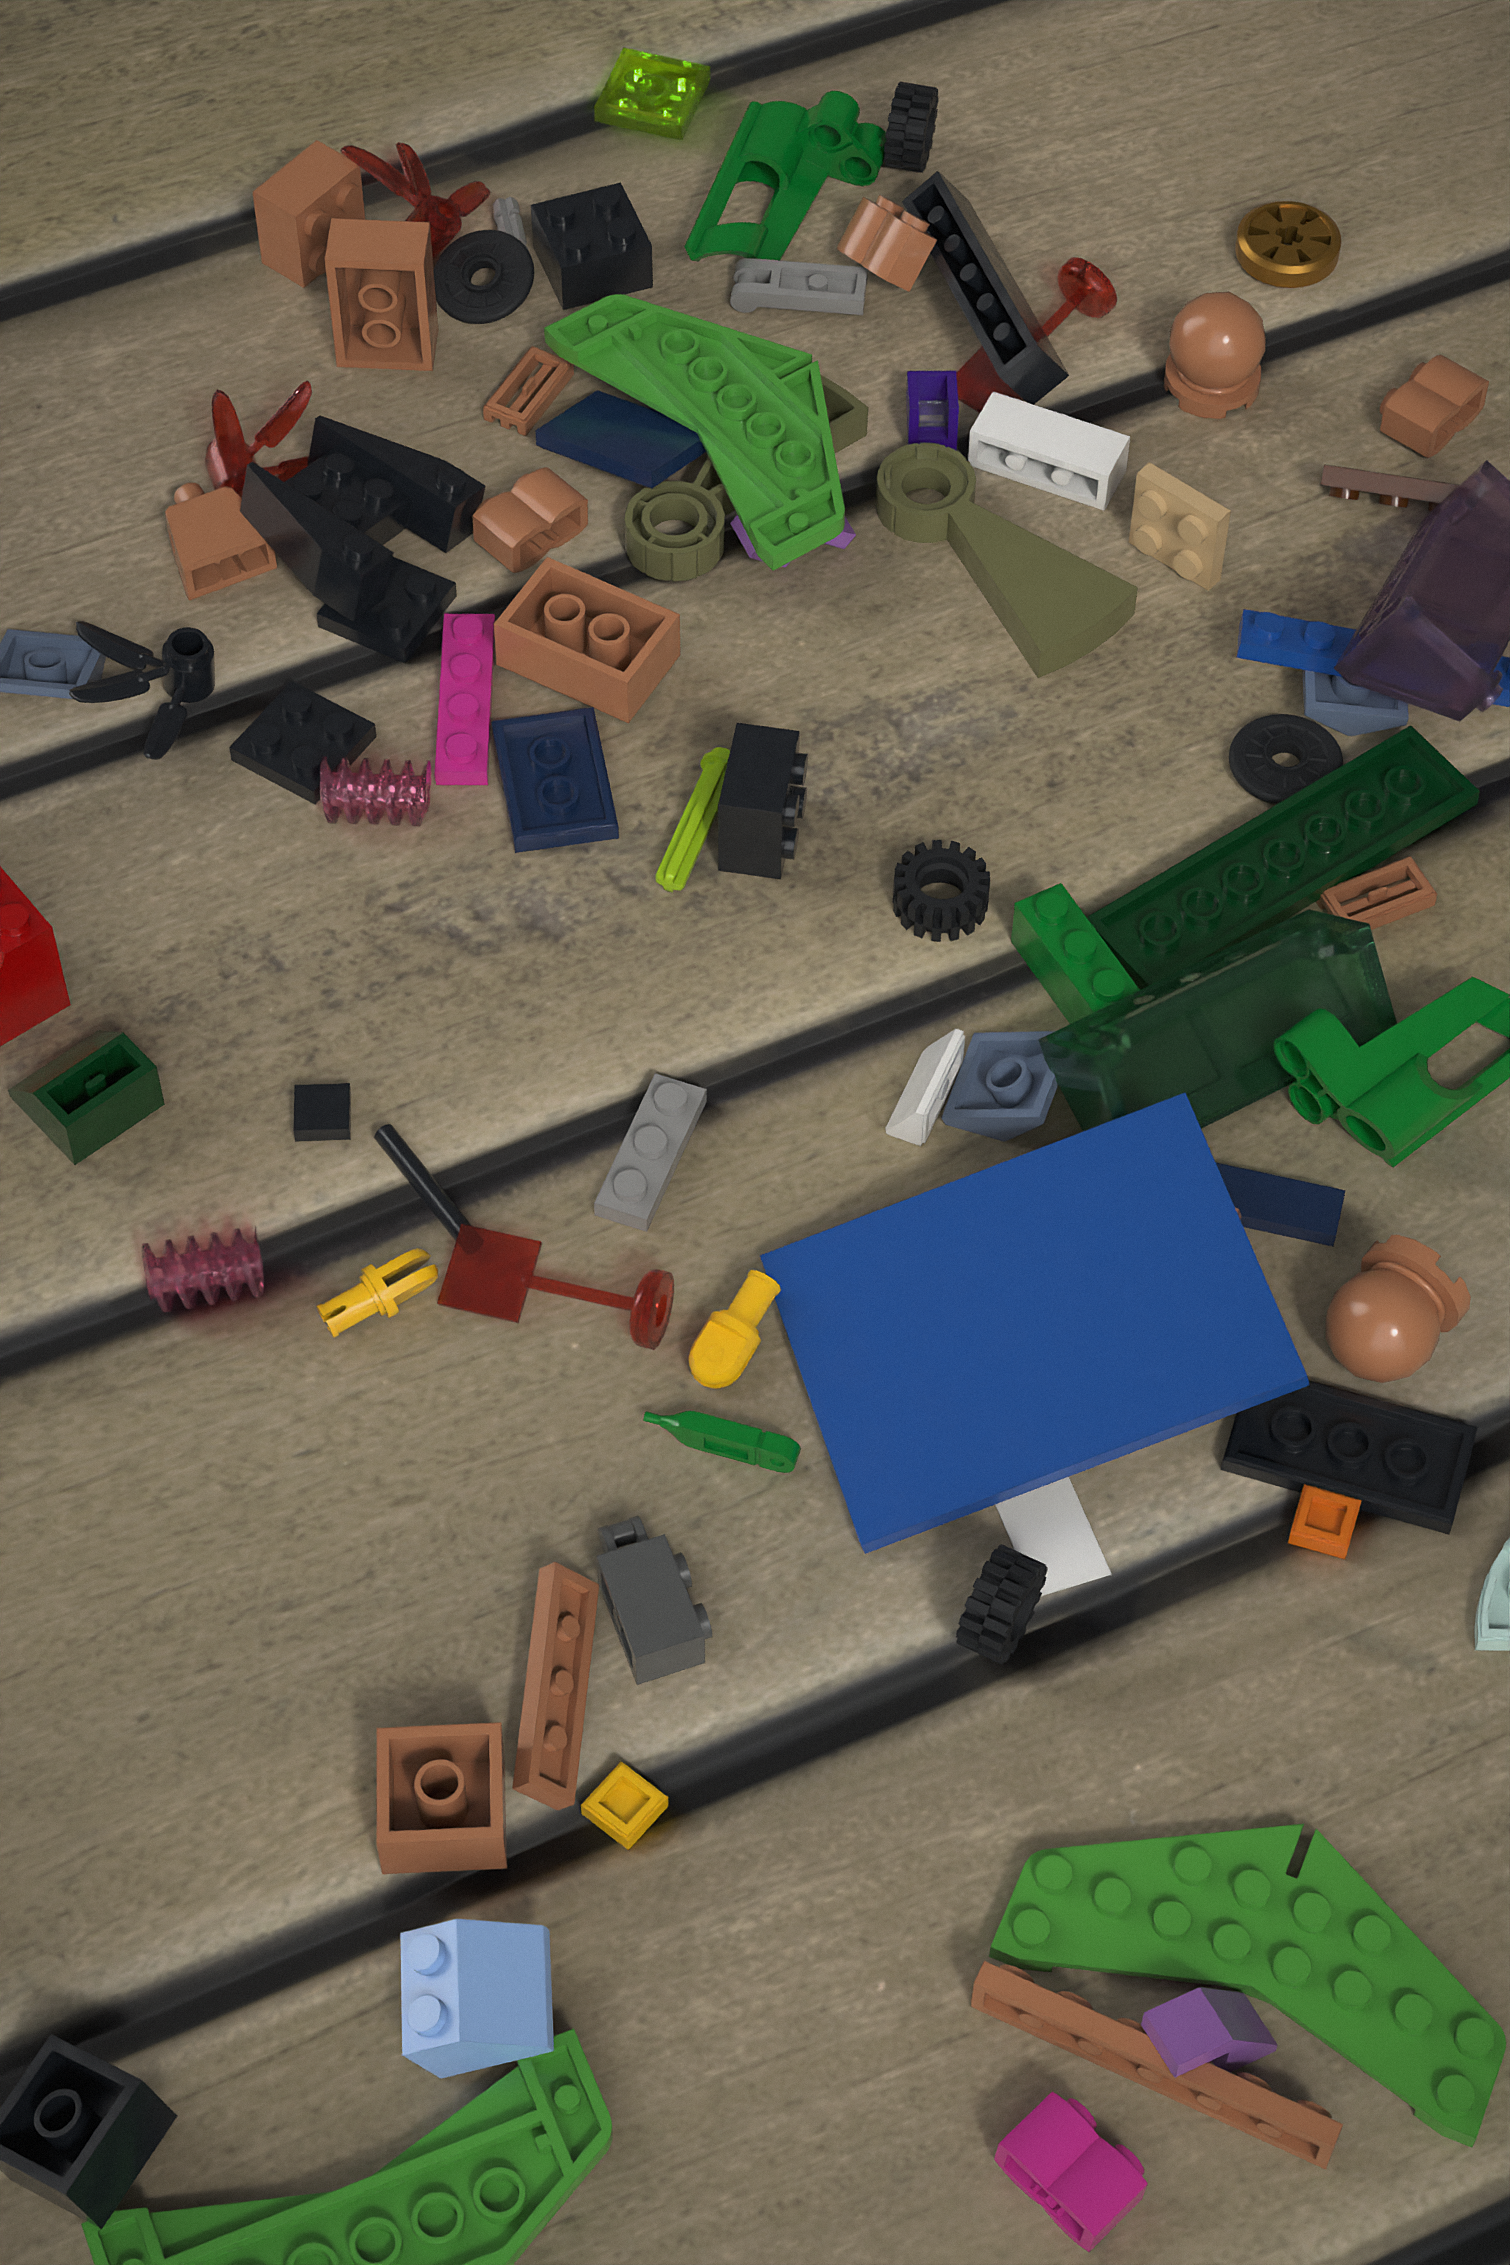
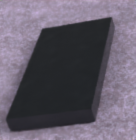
M1310 1380L1309 1386L1236 1414L1222 1461V1471L1302 1493L1304 1484L1362 1500L1360 1510L1450 1535L1478 1427Z

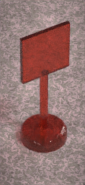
M1077 257L1067 260L1060 267L1057 276L1059 288L1067 301L1041 327L1048 337L1075 309L1092 318H1102L1116 307L1118 300L1110 280L1099 268L1087 260ZM983 347L956 372L958 400L978 413H981L992 392L1024 400L999 377Z
M461 1224L437 1302L439 1306L519 1324L528 1291L533 1289L630 1311L629 1332L635 1345L652 1350L659 1346L666 1332L673 1306L674 1278L671 1272L659 1269L648 1271L641 1278L634 1297L540 1277L533 1274L543 1244L541 1241Z

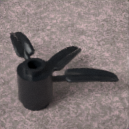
M76 622V630L79 637L89 646L111 660L133 669V671L74 687L69 690V695L72 699L82 703L122 700L148 692L150 689L149 681L163 677L165 691L172 699L171 702L160 705L144 747V756L147 759H161L174 744L187 717V710L184 706L180 705L181 702L194 703L202 701L215 688L214 647L211 641L202 631L196 628L184 627L177 629L169 635L164 643L161 660L153 657L152 650L88 622ZM146 665L156 668L147 672L142 671L146 668Z

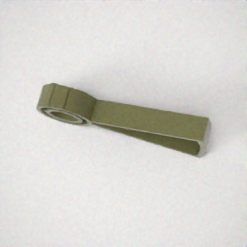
M821 375L834 452L837 453L867 436L868 406L846 389ZM709 456L694 483L663 481L652 489L648 487L642 489L641 492H638L630 499L624 518L625 550L627 556H629V560L639 571L646 573V575L664 581L691 580L706 574L715 567L724 551L725 516L735 511ZM681 520L690 523L694 529L681 535H667L659 532L654 527L661 522Z
M915 443L905 445L884 458L880 469H878L875 503L877 514L883 526L890 532H894L895 535L917 543H934L947 540L1037 678L1061 669L1092 652L1116 634L1135 614L1138 587L975 504V471L970 462L966 461V458L960 452L936 443ZM928 488L942 493L945 498L936 503L922 504L907 498L906 494L915 489Z

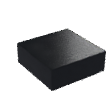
M350 1083L295 1085L293 1129L295 1142L351 1140Z

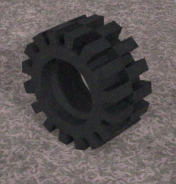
M907 82L898 83L894 98L892 99L891 113H889L888 117L889 125L886 130L885 138H887L884 147L886 167L921 173L926 169V164L930 157V149H932L933 133H935L936 128L935 120L938 113L936 108L939 100L937 87Z
M932 840V849L927 850L923 842L915 845V855L910 851H906L902 855V864L897 862L895 868L892 903H894L893 911L895 916H901V925L906 930L914 925L915 936L923 938L925 932L928 931L932 932L931 941L941 942V933H948L950 941L959 940L960 929L968 936L975 931V923L981 926L985 919V912L988 910L990 872L986 871V862L982 857L975 860L976 851L969 846L961 853L959 852V842L951 841L950 847L947 849L942 848V840ZM932 883H947L957 887L961 894L949 899H937L923 893L921 888Z
M999 1545L991 1553L990 1560L985 1562L982 1567V1574L980 1578H976L973 1585L974 1590L971 1596L967 1598L964 1606L966 1610L960 1617V1627L956 1632L957 1644L1000 1664L1006 1662L1010 1654H1013L1017 1648L1018 1640L1023 1638L1026 1632V1625L1028 1621H1031L1035 1613L1033 1611L1034 1607L1040 1600L1042 1595L1040 1591L1045 1585L1047 1578L1045 1577L1048 1571L1046 1564L1005 1545Z

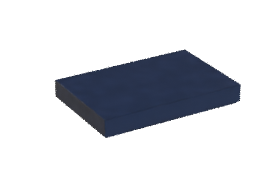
M599 390L535 430L536 446L651 489L706 452L698 434L660 412Z
M594 707L491 721L515 853L619 838V826Z

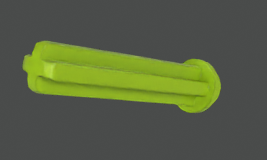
M716 747L711 752L704 754L701 759L702 773L655 875L656 882L662 885L667 892L684 889L715 820L730 754L729 749Z

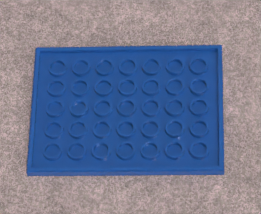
M1186 1093L760 1255L766 1275L780 1285L781 1291L775 1296V1301L858 1539L865 1554L1310 1385L1306 1371Z

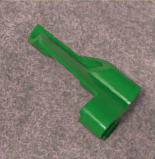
M1471 977L1360 1047L1331 1012L1326 1009L1317 1008L1276 1038L1273 1043L1278 1061L1290 1075L1296 1078L1289 1085V1099L1296 1111L1312 1124L1318 1125L1329 1117L1339 1120L1345 1130L1360 1145L1382 1157L1389 1166L1394 1168L1510 1078V1048L1457 1089L1445 1088L1432 1079L1427 1063L1429 1057L1474 1023L1510 1039V994L1475 977Z

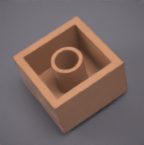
M318 140L253 191L262 263L303 288L319 275L326 273L325 255L331 218L365 220L360 164Z
M501 1722L377 1728L376 1844L382 1874L507 1869L505 1751Z

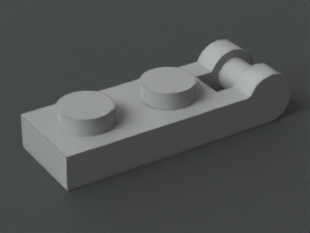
M744 258L739 260L735 266L734 281L736 284L732 287L730 304L735 310L743 313L752 312L757 307L863 315L868 269L856 266Z

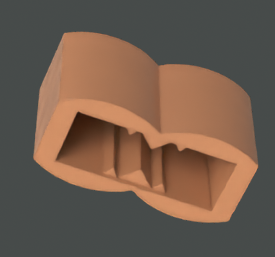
M882 195L878 196L876 202L863 197L836 248L882 279L910 292L937 239L926 233L930 224L905 211V208Z
M1437 355L1427 363H1420L1412 372L1408 382L1398 389L1392 388L1386 394L1379 410L1380 414H1382L1380 431L1426 458L1433 457L1447 445L1456 432L1467 427L1481 412L1485 404L1489 381L1445 356Z
M548 467L535 470L530 474L521 476L511 491L488 498L477 507L473 515L474 541L511 572L518 573L524 571L542 559L551 548L564 545L588 525V499Z

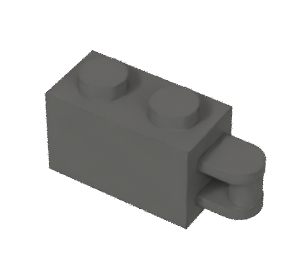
M639 1516L598 1528L599 1539L604 1552L596 1556L598 1584L636 1684L639 1685L704 1664L705 1640L712 1638V1629L703 1604L693 1605L686 1588L692 1587V1579L684 1555L682 1553L672 1554L665 1534L648 1539Z

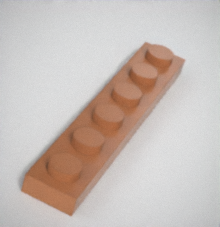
M984 1961L974 1981L971 2007L1326 2170L1343 2124L1333 2120L1331 2114L1320 2105L1307 2100L1291 2101L1272 2092L1271 2087L1262 2079L1244 2072L1234 2075L1212 2065L1211 2061L1174 2078L1140 2023L1127 2018H1119L1117 2021L1094 2011L1091 2004L1079 1995L1067 1991H1060L1057 1994L1035 1984L1029 1974L1015 1966L1003 1964L997 1967Z

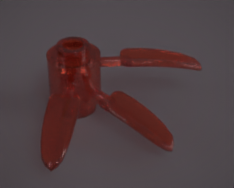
M396 143L404 175L389 163L365 149L353 145L341 148L340 151L343 155L370 173L394 194L402 196L415 208L404 221L430 222L433 260L460 232L462 227L461 217H466L488 199L491 193L483 182L474 181L449 195L448 199L431 195L430 184L422 162L412 147L406 143Z
M305 381L297 387L276 413L256 433L255 441L251 445L247 444L244 440L242 428L230 398L221 390L217 389L212 397V419L215 439L208 445L204 461L214 490L230 487L242 498L247 464L250 462L257 464L254 455L264 445L269 448L276 447L297 423L312 395L309 381ZM309 456L280 462L279 465L263 467V469L273 475H278V478L285 482L308 466Z

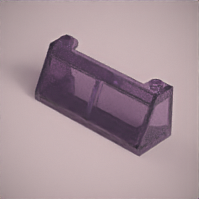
M1487 460L1421 521L1334 667L1350 683L1459 722L1475 708L1481 713L1484 712L1502 693L1503 688L1498 684L1503 674L1499 670L1494 671L1510 642V481Z

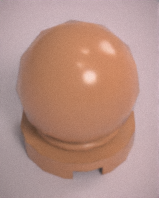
M1231 292L1205 293L1188 301L1175 317L1170 329V355L1166 359L1164 374L1165 391L1170 390L1171 394L1179 400L1178 407L1182 411L1200 418L1222 419L1226 418L1228 410L1237 409L1242 405L1245 406V409H1248L1259 395L1260 362L1265 353L1266 335L1262 317L1250 303Z
M1397 1234L1391 1235L1386 1243H1379L1377 1240L1362 1257L1361 1272L1357 1273L1334 1293L1325 1320V1339L1339 1364L1355 1377L1380 1383L1410 1377L1431 1359L1439 1342L1440 1332H1449L1458 1325L1468 1312L1471 1296L1465 1281L1460 1276L1453 1283L1447 1274L1435 1265L1441 1256L1417 1240Z

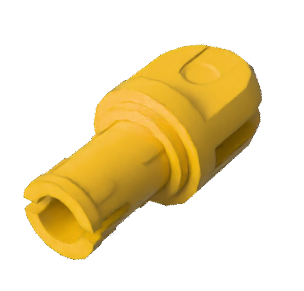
M416 1248L394 1258L377 1269L373 1264H370L361 1269L363 1274L359 1277L361 1283L324 1304L317 1305L318 1313L323 1322L327 1323V1329L333 1338L376 1312L380 1316L385 1314L388 1318L399 1313L397 1305L422 1292L438 1278V1268L435 1264L412 1273L426 1263L431 1255L425 1250Z
M750 1270L747 1274L748 1277L729 1308L712 1312L692 1344L688 1357L689 1366L693 1377L704 1387L720 1389L731 1386L741 1376L760 1345L761 1339L757 1326L775 1296L781 1291L780 1285L768 1275L757 1270Z

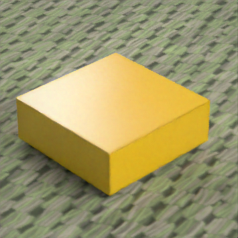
M621 1761L581 1804V1814L629 1850L668 1807V1797Z

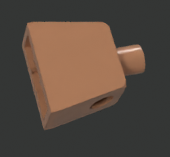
M187 483L177 489L174 494L176 504L166 509L165 517L171 548L189 601L277 568L275 551L240 512L242 498L232 488L222 487L204 493L199 484Z

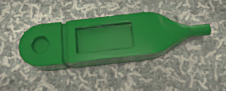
M646 1411L643 1418L645 1422L660 1425V1427L670 1432L685 1446L754 1466L758 1464L762 1468L776 1472H792L801 1451L800 1445L787 1436L769 1431L762 1432V1429L701 1412L684 1411L674 1415H658Z

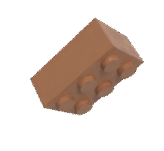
M331 218L325 255V268L337 367L433 371L439 329L430 222Z
M546 557L494 623L496 664L629 723L680 656V614Z

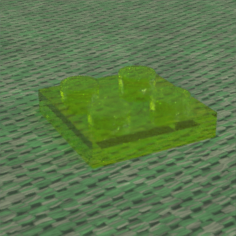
M623 47L594 106L595 121L683 140L709 85L710 66Z

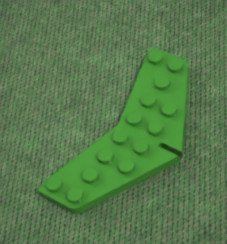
M622 294L607 296L544 328L545 343L559 357L698 434L758 557L772 571L841 534L845 526V507L818 360L812 363V354Z
M1304 1824L1043 1849L1035 1852L1026 1861L990 1947V1958L1025 1970L1052 1972L1053 1967L1226 1986L1271 2004L1415 2109V2117L1441 2136L1473 2148L1505 2054L1506 2037L1504 2031L1317 1829L1314 1832L1298 1878L1287 1875V1871Z
M573 2028L553 2036V2052L517 2060L518 2066L370 2177L331 2192L149 2213L147 2207L119 2210L112 2213L102 2229L89 2222H84L81 2226L94 2265H514L609 2150L613 2138L611 2117Z

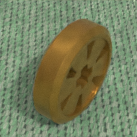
M1275 201L1260 205L1243 217L1237 230L1235 252L1242 268L1255 279L1283 288L1305 287L1322 281L1333 272L1339 259L1341 233L1334 220L1314 206L1296 201Z

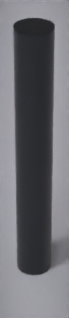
M391 1124L384 1125L378 1129L374 1136L375 1140L465 1254L470 1256L480 1251L484 1246L482 1237Z

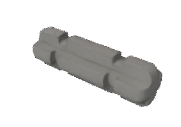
M508 197L505 200L501 198L496 199L493 203V215L495 224L498 226L497 230L511 234L526 246L527 241L522 219L519 215L518 201L513 197Z

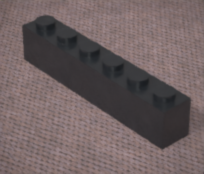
M937 171L906 197L902 203L907 212L930 224L926 233L937 239L930 253L999 377L1022 399L1034 405L1064 381L1069 374L971 203Z

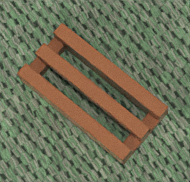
M531 346L483 407L484 420L493 423L498 418L500 419L501 427L509 430L512 425L517 426L518 434L527 436L573 377L574 364L559 356ZM540 362L543 363L535 376L530 377L522 387L521 394L510 408L505 407Z
M1409 856L1325 890L1320 895V900L1316 901L1321 910L1326 909L1328 911L1327 920L1331 925L1337 924V934L1344 941L1435 906L1438 894L1413 858ZM1407 877H1410L1411 879L1409 881L1403 882L1390 888L1386 887V885L1394 883ZM1369 892L1367 897L1344 906L1340 905L1341 902Z

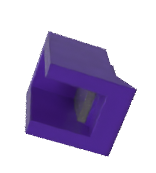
M907 371L906 414L908 445L936 443L957 451L959 402L956 371Z

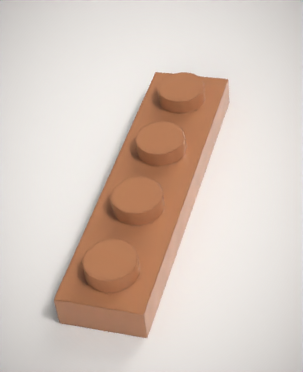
M554 1562L539 1568L512 1789L558 1811L575 1803L599 1584Z

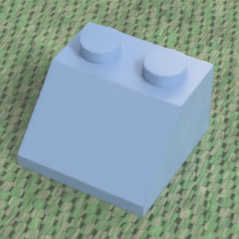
M453 1919L400 1933L402 2056L442 2079L554 2051L550 1932L547 1927L534 1924Z

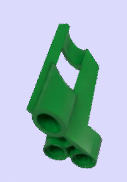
M841 91L826 92L821 97L819 104L808 110L798 104L786 101H771L763 105L756 101L750 102L684 246L691 261H700L703 258L721 254H734L744 258L781 261L828 176L862 187L875 182L886 153L884 152L887 138H885L886 132L881 127L872 123H858L857 120L860 114L858 103L853 97ZM755 181L769 185L774 189L775 192L760 224L735 222L717 225L737 183Z

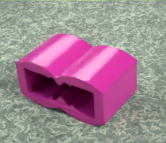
M1052 2091L998 2143L994 2160L1026 2195L1043 2207L1051 2219L1074 2242L1090 2252L1142 2200L1148 2183L1142 2176L1144 2168L1138 2158L1123 2145L1116 2144L1113 2147L1100 2138L1095 2131L1097 2127L1095 2119L1080 2102L1072 2098L1065 2101Z

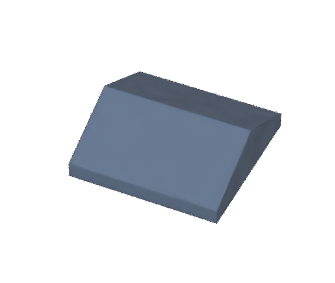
M7 629L0 643V692L72 699L69 695L70 689L101 680L106 656L89 646L81 637L76 635Z
M1302 670L1305 716L1347 736H1356L1407 725L1409 715L1406 688Z
M1072 1031L974 1033L941 1117L945 1125L1004 1142L1043 1125L1075 1039Z

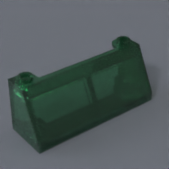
M1308 909L1038 1040L1044 1059L1050 1071L1055 1075L1057 1084L1082 1131L1182 1093H1186L1202 1129L1292 1084L1296 1080L1278 1061L1273 1043L1276 1038L1317 1008L1326 1009L1331 1012L1347 1029L1359 1047L1397 1024L1370 924Z

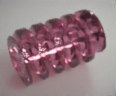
M323 757L320 769V801L327 822L336 824L344 809L348 822L357 825L365 810L369 823L371 825H379L386 811L390 824L399 826L407 811L412 826L420 827L430 806L431 763L429 760H426L421 775H415L411 760H405L400 774H394L390 759H384L379 774L373 773L369 758H363L358 773H352L348 758L342 757L337 772H331L327 757Z
M256 1226L253 1241L249 1243L246 1241L240 1228L233 1229L230 1246H224L217 1232H210L206 1250L201 1249L194 1235L187 1236L185 1251L181 1254L177 1251L172 1240L167 1239L164 1241L161 1257L155 1256L148 1243H142L143 1266L151 1302L153 1298L156 1299L164 1313L172 1311L175 1294L179 1295L186 1309L195 1307L199 1290H201L209 1305L218 1303L221 1287H224L232 1301L240 1300L243 1283H247L255 1298L263 1296L265 1274Z

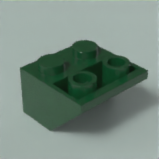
M97 1030L8 1090L9 1096L74 1165L165 1105L157 1066L124 1032Z

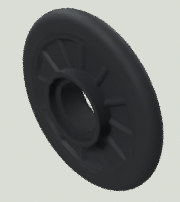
M480 230L458 238L443 251L434 267L437 303L449 316L468 324H487L507 317L525 301L534 281V264L526 246L511 234L498 230ZM482 268H490L495 271V276L490 283L482 286L471 283V279L476 271Z
M1276 714L1258 718L1245 725L1236 734L1229 749V764L1233 776L1248 793L1260 800L1277 805L1343 765V756L1335 738L1321 725L1296 715ZM1278 753H1289L1296 756L1300 762L1295 766L1285 767L1277 764L1272 757Z

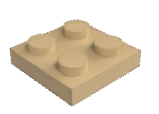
M1148 462L1137 473L1129 543L1137 547L1143 554L1152 556L1175 570L1181 577L1191 580L1209 591L1221 580L1231 510Z

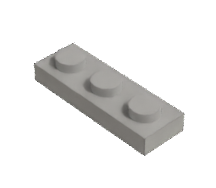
M656 1073L654 1074L594 1202L595 1216L645 1232L648 1231L707 1102V1089Z

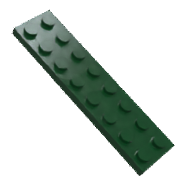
M1410 725L1087 918L1140 991L1151 1002L1320 900V895L1325 890L1363 874L1475 806L1480 791Z

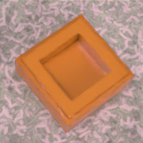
M1304 1484L1288 1543L1345 1560L1362 1500Z

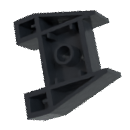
M320 415L315 418L308 466L283 482L254 462L247 464L240 512L313 596L354 622L385 599L394 552L383 545L407 528L444 553L449 552L473 534V515L477 507L482 503L485 485L446 460Z

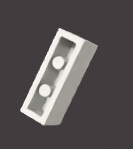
M992 392L970 430L968 461L972 467L1105 511L1126 472L1130 436L1019 399Z

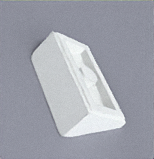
M954 1029L929 1045L922 1052L886 1126V1133L888 1135L919 1146L922 1143L925 1144L963 1063L964 1031Z

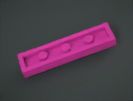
M444 614L435 756L436 785H488L495 652V614Z

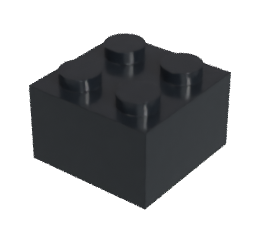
M621 182L531 205L533 248L563 310L594 303L610 295H625L653 288L652 244Z
M736 723L718 803V871L781 879L785 859H795L799 829L793 827L796 825L797 818L803 819L807 800V787L799 786H804L808 765V754L799 753L800 731Z
M51 2034L0 2108V2170L11 2181L102 2229L177 2118V2115L143 2080Z

